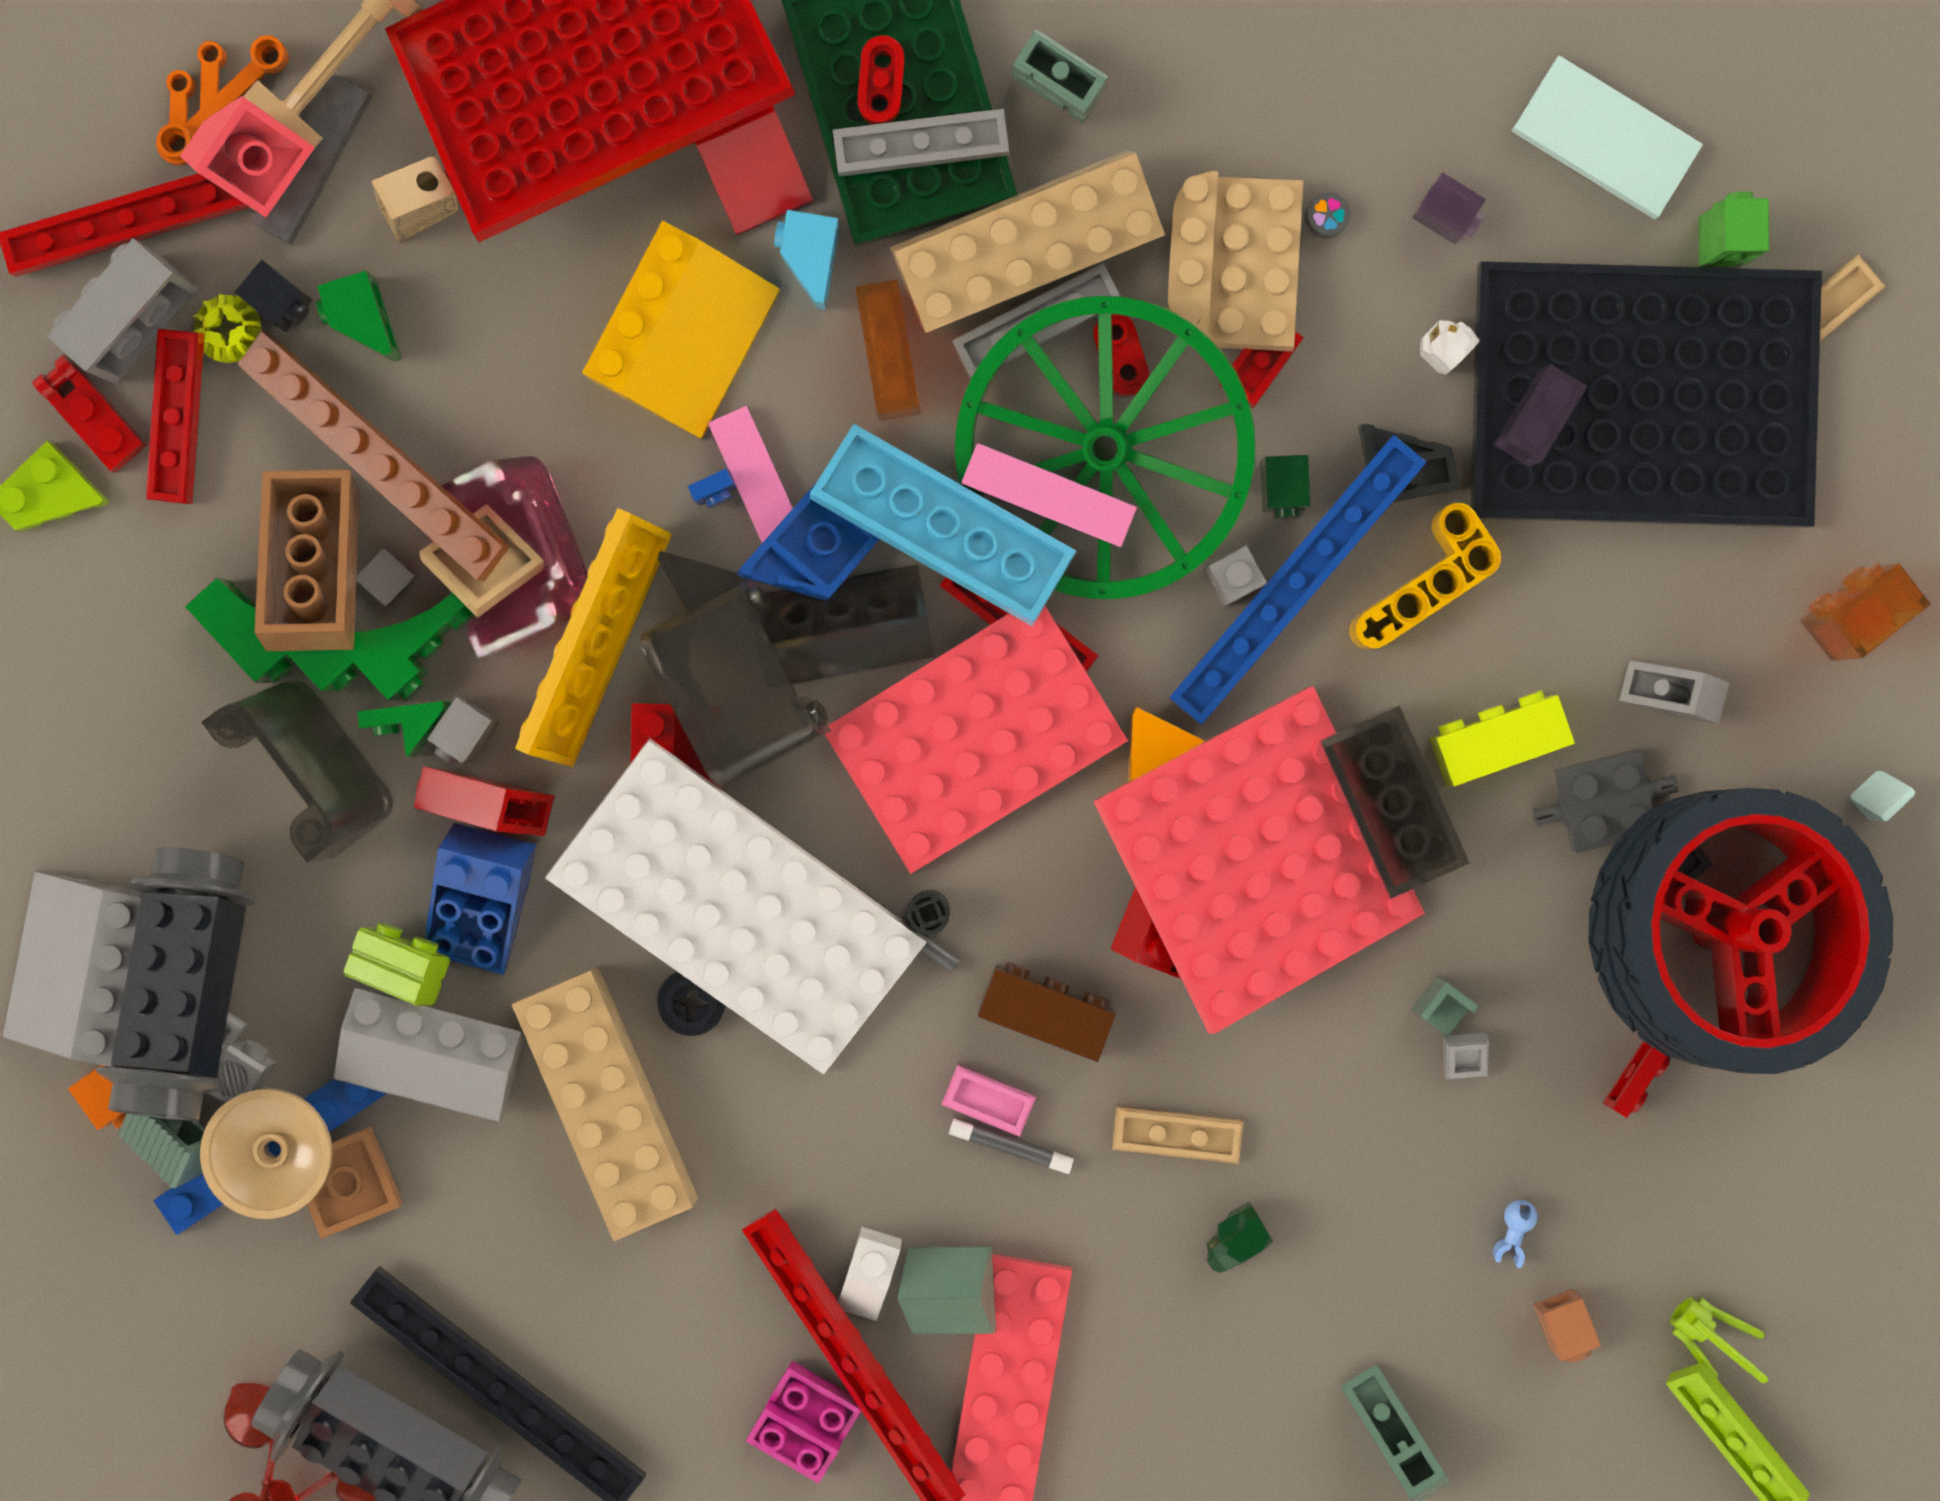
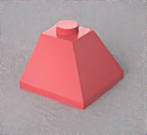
M241 96L204 120L180 157L196 172L267 218L315 147Z

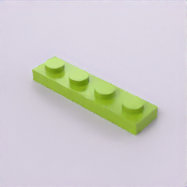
M1704 1362L1670 1374L1665 1384L1760 1501L1808 1500L1810 1495L1808 1490Z

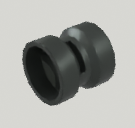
M930 889L920 891L914 895L909 903L907 912L909 923L913 929L921 934L931 935L940 932L949 921V902L938 891Z

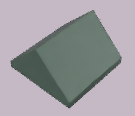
M992 1246L908 1248L897 1299L912 1334L996 1333Z

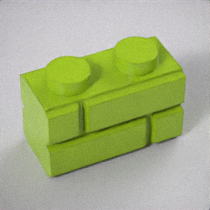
M378 922L376 928L361 927L357 931L352 946L353 952L349 954L343 971L344 976L416 1006L433 1005L442 986L441 980L444 979L450 963L448 956L437 952L439 945L420 937H414L413 941L402 938L403 930L387 923Z

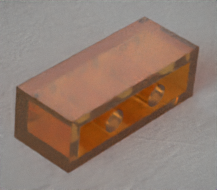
M898 279L856 286V295L879 421L921 414Z

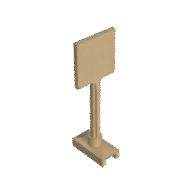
M364 0L360 4L362 9L285 100L281 101L258 80L243 97L316 147L323 138L300 118V113L377 21L381 23L392 9L405 18L424 10L414 0Z

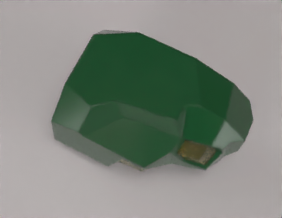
M1250 1202L1229 1212L1227 1218L1218 1224L1216 1234L1206 1243L1208 1252L1206 1259L1212 1270L1221 1273L1234 1268L1262 1252L1273 1242Z

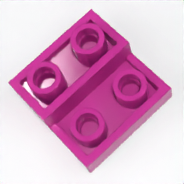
M791 1360L747 1436L746 1442L819 1484L839 1452L843 1440L858 1418L861 1410L848 1392Z

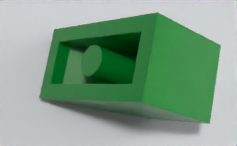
M365 270L317 285L321 299L316 300V308L324 325L329 324L332 329L392 361L402 359L377 279Z

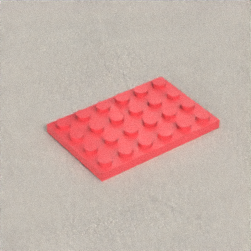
M1044 606L1033 626L1010 613L822 729L910 874L1128 741L1046 606Z

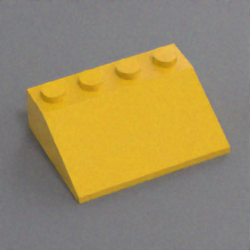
M662 220L582 374L597 385L702 440L709 427L708 423L714 418L781 290L701 240Z

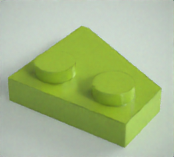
M46 441L0 485V515L14 530L20 532L39 527L51 520L58 521L71 517L73 513L86 509L100 508L110 502L54 443Z

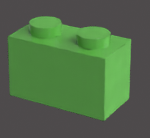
M1748 191L1729 193L1725 199L1714 203L1711 209L1699 216V267H1743L1769 251V198H1753V192Z

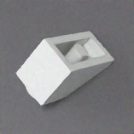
M861 1227L838 1303L845 1312L873 1321L877 1320L901 1250L902 1239Z

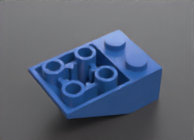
M454 823L438 847L424 939L437 943L439 945L437 952L448 956L450 961L504 975L530 883L536 844Z

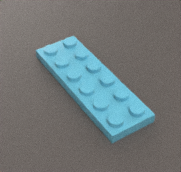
M853 424L810 492L811 500L1030 626L1034 625L1076 554V550L856 424Z

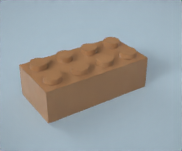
M351 470L262 471L255 635L265 651L354 650L360 491Z

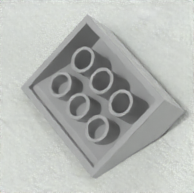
M43 871L34 872L3 1032L4 1038L69 1059L114 1067L111 1066V1060L141 902V891Z

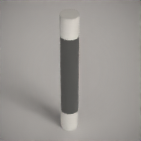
M953 1118L948 1132L949 1135L1066 1174L1070 1173L1074 1161L1072 1157Z

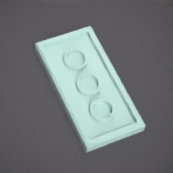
M1560 55L1552 63L1511 132L1654 220L1660 216L1703 146L1698 140Z

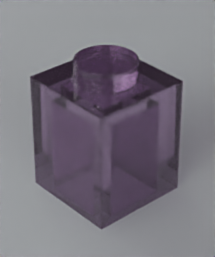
M1442 172L1432 184L1412 218L1453 244H1456L1464 234L1470 238L1473 236L1485 217L1479 210L1486 199Z

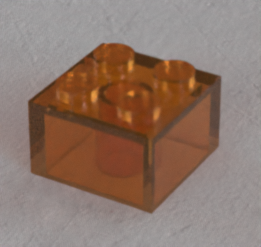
M1877 563L1868 569L1861 566L1849 573L1841 581L1844 587L1833 596L1828 592L1816 599L1808 607L1811 613L1800 622L1831 661L1859 659L1865 657L1931 605V603L1899 563L1885 566Z

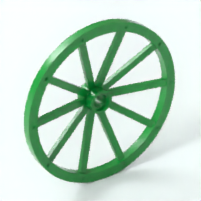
M1123 296L1083 297L1060 302L1027 317L998 340L982 359L968 384L958 413L955 431V461L960 485L985 498L983 494L986 493L962 484L975 448V430L978 414L1082 446L1081 449L1032 465L1053 472L1086 461L1087 464L1074 482L1087 486L1097 471H1100L1099 492L1113 497V471H1115L1175 560L1159 570L1142 576L1110 580L1111 543L1098 538L1097 580L1064 573L1055 591L1067 595L1089 599L1128 598L1164 588L1183 578L1210 557L1225 540L1245 505L1252 484L1256 456L1255 425L1246 391L1236 370L1224 352L1195 324L1169 309L1140 299ZM1098 314L1100 424L1033 337L1036 333L1066 319ZM1112 314L1143 319L1161 326L1178 336L1116 424L1114 423ZM1021 344L1086 429L1087 433L983 401L986 391L997 371ZM1190 345L1209 364L1218 377L1229 402L1127 433L1129 427L1184 350ZM1227 416H1234L1238 448L1233 484L1132 449V446ZM1100 436H1110L1116 441L1118 450L1114 458H1103L1097 452L1096 443ZM1126 462L1228 498L1212 528L1188 553H1186ZM1046 518L1038 529L1050 535L1059 522Z

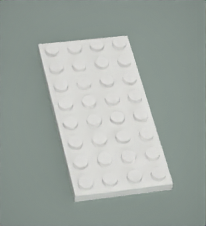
M650 738L545 878L822 1074H825L927 943L926 938Z

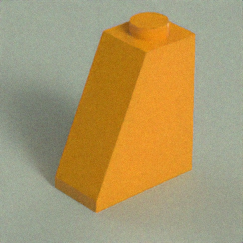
M1138 707L1133 708L1130 715L1128 782L1205 741Z

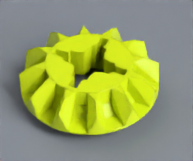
M218 294L217 297L211 300L203 301V306L199 312L193 315L195 321L193 332L205 334L203 353L218 362L234 363L241 361L262 331L261 319L257 311L237 295ZM223 314L226 315L228 321L242 325L230 330L228 341H226L221 333L211 331L222 325Z

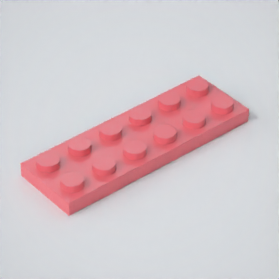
M992 1254L996 1333L974 1334L951 1471L966 1494L960 1501H1033L1072 1268Z

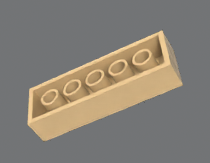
M1124 151L894 245L890 249L920 326L927 333L1165 236L1137 154L1131 151Z
M599 966L511 1004L613 1242L693 1208L698 1196Z

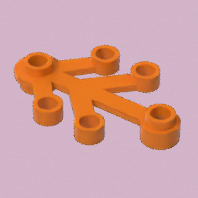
M270 35L258 37L250 48L252 61L220 91V69L227 62L226 51L217 42H203L197 50V56L201 62L200 110L189 120L188 98L194 95L196 82L193 77L183 70H175L168 75L166 86L170 91L169 123L160 129L156 138L157 151L165 161L178 166L186 165L187 163L180 155L204 120L245 95L257 80L262 79L267 73H279L287 66L289 60L288 51L277 38ZM212 49H217L218 57L216 60L207 62V53ZM271 51H277L279 55L277 61L272 64L266 63L267 54ZM181 78H186V88L182 91H176V82ZM179 138H184L186 141L185 147L181 151H175L173 147L174 142Z

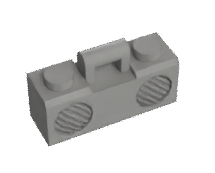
M229 1012L225 1031L229 1034L227 1037L224 1036L217 1078L200 1077L224 1083L222 1089L209 1093L223 1103L244 1092L261 1089L277 1064L276 1061L268 1057L269 1051L259 1043L252 1040H246V1042L238 1041L248 1024Z

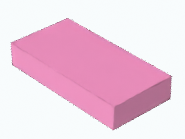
M957 1064L942 1100V1105L1020 1137L1036 1095Z

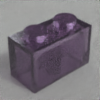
M1549 364L1538 371L1494 445L1530 467L1543 461L1588 386Z

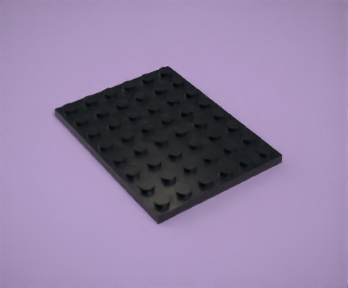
M1481 261L1477 265L1476 336L1480 341L1475 346L1471 508L1479 519L1814 527L1822 270Z

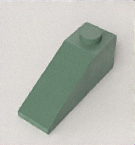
M1377 1364L1341 1386L1411 1501H1424L1451 1484Z

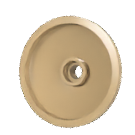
M272 1088L244 1092L222 1105L208 1122L200 1146L202 1172L213 1194L231 1210L256 1219L284 1217L306 1206L324 1186L331 1169L333 1155L328 1128L316 1109L293 1093ZM270 1141H275L280 1145V1155H274L270 1152Z

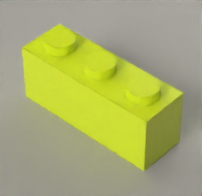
M1540 690L1518 698L1520 706L1504 711L1503 705H1497L1478 712L1480 720L1464 725L1463 720L1458 719L1439 726L1440 734L1430 737L1429 741L1445 786L1454 787L1575 744L1559 696L1551 695L1545 697L1543 691Z

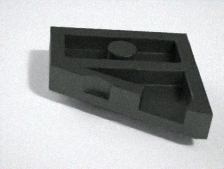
M1367 423L1358 426L1366 466L1393 435L1427 462L1392 503L1460 489L1451 446L1433 441L1426 442L1404 433H1393L1375 428V425Z

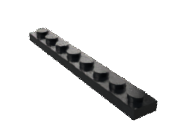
M381 1266L372 1273L351 1300L350 1304L603 1501H627L644 1480L646 1472Z

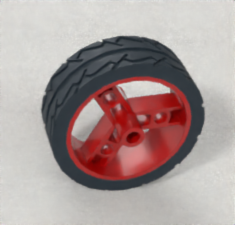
M1740 788L1712 790L1671 799L1643 814L1620 836L1621 839L1614 844L1598 872L1591 897L1593 903L1589 909L1588 943L1595 973L1599 972L1598 982L1613 1011L1633 1033L1636 1030L1638 1031L1637 1034L1641 1040L1666 1056L1702 1067L1736 1073L1779 1074L1817 1062L1839 1049L1862 1026L1861 1022L1868 1018L1884 989L1891 959L1888 956L1893 950V913L1887 887H1882L1883 876L1869 848L1849 825L1843 826L1840 817L1814 800L1787 791L1784 794L1777 789ZM1734 826L1760 835L1778 847L1787 857L1785 861L1735 899L1677 871L1688 854L1707 838ZM1788 887H1789V890H1790L1789 898H1788V896H1787V889H1788ZM1683 895L1686 899V906L1684 910L1681 905ZM1763 903L1769 908V909H1756L1757 907H1759V906L1762 905ZM1813 909L1815 940L1811 962L1802 984L1789 1002L1778 1010L1773 953L1780 952L1787 946L1792 933L1791 925ZM1660 919L1690 933L1695 943L1700 947L1711 949L1719 1029L1701 1018L1683 1000L1672 982L1661 950ZM1739 951L1744 952V974ZM1746 988H1747L1748 996H1747V999H1746V1001H1745L1744 993H1745V990H1746Z

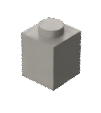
M1247 545L1204 569L1224 607L1267 584Z
M456 697L427 740L437 746L434 753L454 766H456L458 761L462 764L472 763L500 721L468 699Z

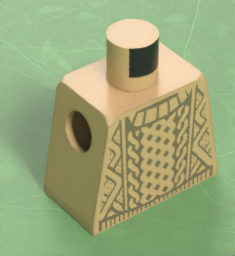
M435 156L428 157L371 181L378 206L398 243L459 210L456 193L445 169H442Z

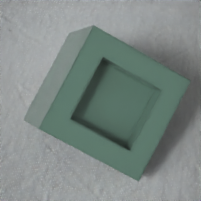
M1435 977L1411 1011L1445 1036H1449L1468 1010L1476 1013L1480 1006L1446 981Z

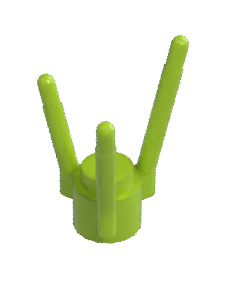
M1688 1297L1677 1306L1670 1317V1323L1674 1326L1672 1333L1685 1344L1698 1363L1704 1362L1715 1377H1718L1709 1360L1694 1342V1339L1699 1342L1709 1339L1761 1383L1765 1384L1768 1382V1377L1714 1332L1717 1324L1712 1320V1317L1758 1339L1765 1337L1763 1331L1712 1306L1703 1297H1700L1697 1301L1692 1297Z

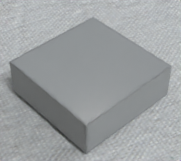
M383 547L357 575L356 580L385 607L390 608L417 579V576L393 553Z
M1486 1033L1443 1036V1073L1446 1080L1488 1077L1489 1039Z

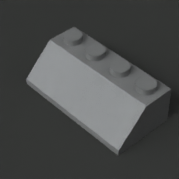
M354 988L340 1031L334 1079L500 1123L526 1041L522 1032L422 1005L416 1006L403 1000Z

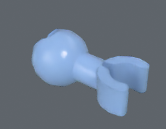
M1515 1200L1506 1207L1504 1220L1508 1230L1505 1238L1499 1240L1493 1247L1492 1254L1496 1262H1501L1503 1253L1509 1251L1513 1246L1515 1250L1513 1257L1517 1268L1523 1266L1525 1255L1521 1248L1524 1234L1533 1230L1538 1219L1537 1210L1532 1203L1526 1200ZM1521 1205H1527L1525 1208L1520 1209Z

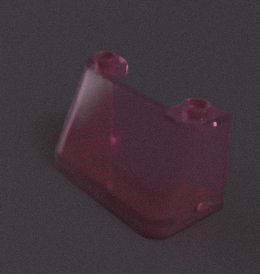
M533 456L495 459L441 485L472 514L487 504L544 560V569L478 618L474 616L470 619L468 623V639L474 647L477 657L481 658L496 654L567 626L571 618V609L579 599L588 578V570L552 477L545 464Z

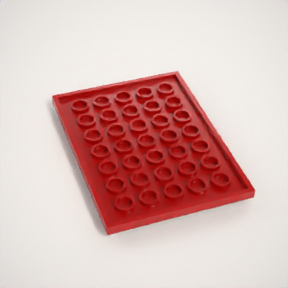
M444 0L385 28L465 217L479 243L795 95L789 78L750 0Z

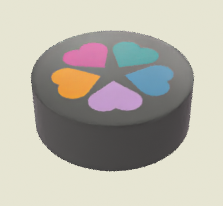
M1335 193L1318 195L1312 200L1306 211L1308 228L1313 234L1321 238H1332L1339 235L1350 219V209L1347 202Z

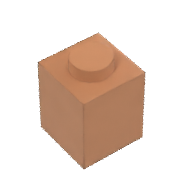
M1573 1289L1533 1304L1550 1350L1561 1362L1565 1360L1567 1362L1581 1361L1591 1355V1350L1601 1347L1584 1301Z

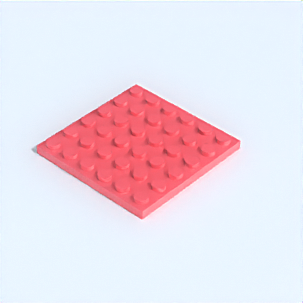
M1314 686L1304 688L1093 800L1207 1032L1210 1034L1221 1031L1425 914Z

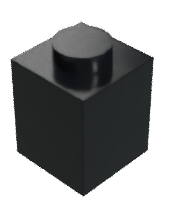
M262 259L234 292L274 326L285 332L290 327L295 328L302 323L309 312L307 306L313 300Z

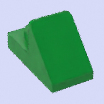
M438 701L357 711L359 729L372 728L373 736L397 734L399 733V725H402L406 757H416L428 743L427 739L450 707L451 702Z

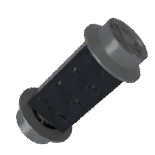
M156 848L151 874L131 880L130 886L141 891L142 896L111 1060V1066L116 1067H96V1073L112 1083L108 1105L109 1111L147 1117L199 1121L204 1094L224 1087L223 1082L200 1077L217 1078L246 906L254 905L256 901L254 896L240 888L244 865L242 860L196 849Z
M299 1349L272 1384L251 1422V1427L273 1439L270 1458L272 1461L276 1462L296 1437L292 1448L299 1451L306 1460L321 1464L336 1473L343 1482L358 1486L373 1495L377 1501H510L522 1479L500 1467L502 1447L498 1445L475 1483H473L472 1480L488 1452L342 1367L340 1363L344 1353L338 1351L322 1362L304 1350Z

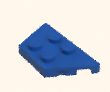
M814 484L742 565L737 574L745 579L827 601L880 539L811 500L810 492L815 486Z

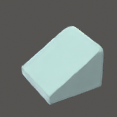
M1876 771L1849 798L1868 820L1888 821L1915 796L1916 792L1912 787L1886 772Z

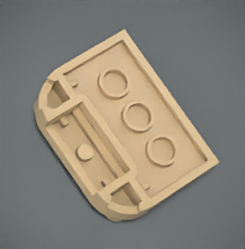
M1210 171L1186 179L1183 187L1177 194L1172 217L1168 309L1195 324L1219 348H1249L1253 350L1274 351L1294 350L1303 180L1218 177V171Z

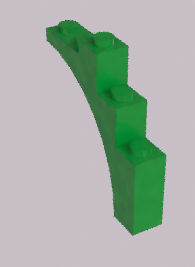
M215 578L185 606L255 683L278 682L292 669L290 662L293 660L321 691L333 692L336 689L338 692H341L357 679L358 674L355 671L359 668L387 700L398 701L401 697L404 701H407L424 686L421 679L429 672L418 659L421 656L424 660L431 657L442 647L444 642L441 638L452 627L457 631L474 617V614L451 593L433 608L402 623L371 631L355 632L354 650L265 651L255 635L256 603L231 581Z

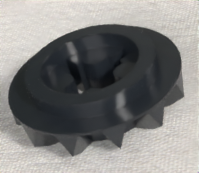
M675 972L664 981L658 993L657 1007L661 1019L672 1031L685 1036H697L710 1031L720 1021L726 1005L696 985L697 998L710 1004L696 1007L691 1015V1019H688L687 1005L674 1000V998L687 996L694 983L679 972Z

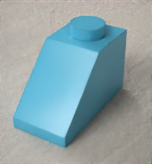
M787 210L785 222L778 221L774 246L781 248L780 254L783 261L817 309L826 311L840 231L838 218Z

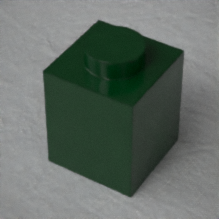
M1308 455L1265 456L1260 461L1262 512H1273L1274 519L1298 518L1299 510H1306L1310 507Z

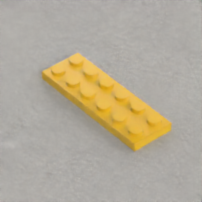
M617 508L613 519L605 529V538L597 557L588 569V578L580 597L571 609V618L563 637L555 646L554 658L546 677L538 686L537 698L531 712L521 726L520 738L515 749L534 757L574 767L672 537V533Z

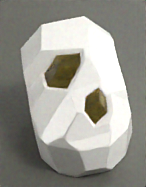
M1439 320L1421 338L1420 356L1438 373L1446 375L1479 343L1480 339L1462 321L1454 323L1450 320Z

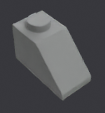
M1629 660L1619 701L1683 718L1719 724L1729 682L1703 672Z

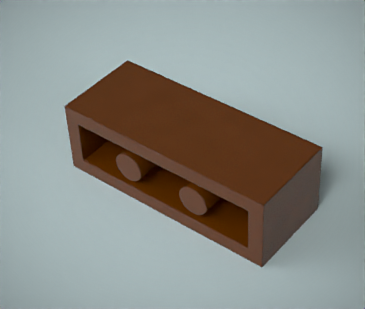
M1006 962L1004 968L995 965L977 1012L979 1018L1095 1062L1099 1061L1116 1016L1114 1009L1108 1008L1110 1002L1108 999L1090 992H1086L1084 998L1068 992L1070 985L1050 977H1046L1044 983L1028 977L1030 970L1011 962Z

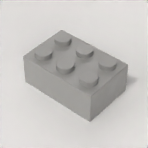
M133 238L129 243L120 245L110 257L111 264L100 276L91 278L84 285L81 291L82 297L71 309L62 311L56 317L52 324L54 329L47 335L51 342L84 371L114 384H117L157 339V328L165 329L200 290L162 255Z

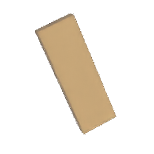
M1116 1105L1112 1150L1239 1164L1244 1122L1241 1119Z

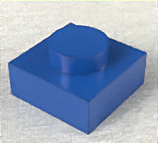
M727 468L687 486L694 502L699 506L706 503L708 508L728 501L732 498L729 492L737 489Z

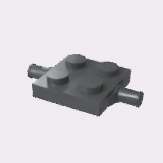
M1634 749L1554 769L1558 788L1556 804L1533 809L1532 814L1536 817L1533 819L1537 827L1561 821L1567 830L1571 851L1578 853L1615 844L1621 839L1620 836L1643 814L1653 809L1654 797L1678 792V786L1674 785L1677 784V780L1674 775L1650 781L1645 773L1641 751Z

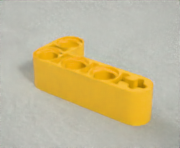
M1454 503L1440 509L1434 515L1431 522V530L1447 556L1358 614L1352 620L1349 627V635L1357 647L1364 650H1372L1387 645L1492 575L1499 568L1501 563L1499 547L1470 506L1464 503ZM1449 513L1459 515L1463 521V529L1459 535L1450 533L1445 526V519ZM1473 548L1482 550L1486 555L1487 563L1482 571H1478L1470 565L1469 554ZM1438 571L1446 573L1451 579V588L1447 594H1441L1434 588L1433 578ZM1402 595L1412 597L1416 603V611L1411 618L1402 616L1398 611L1397 603ZM1387 616L1392 622L1385 624L1375 632L1378 639L1375 637L1366 638L1363 634L1368 628L1365 621L1370 624L1380 621Z

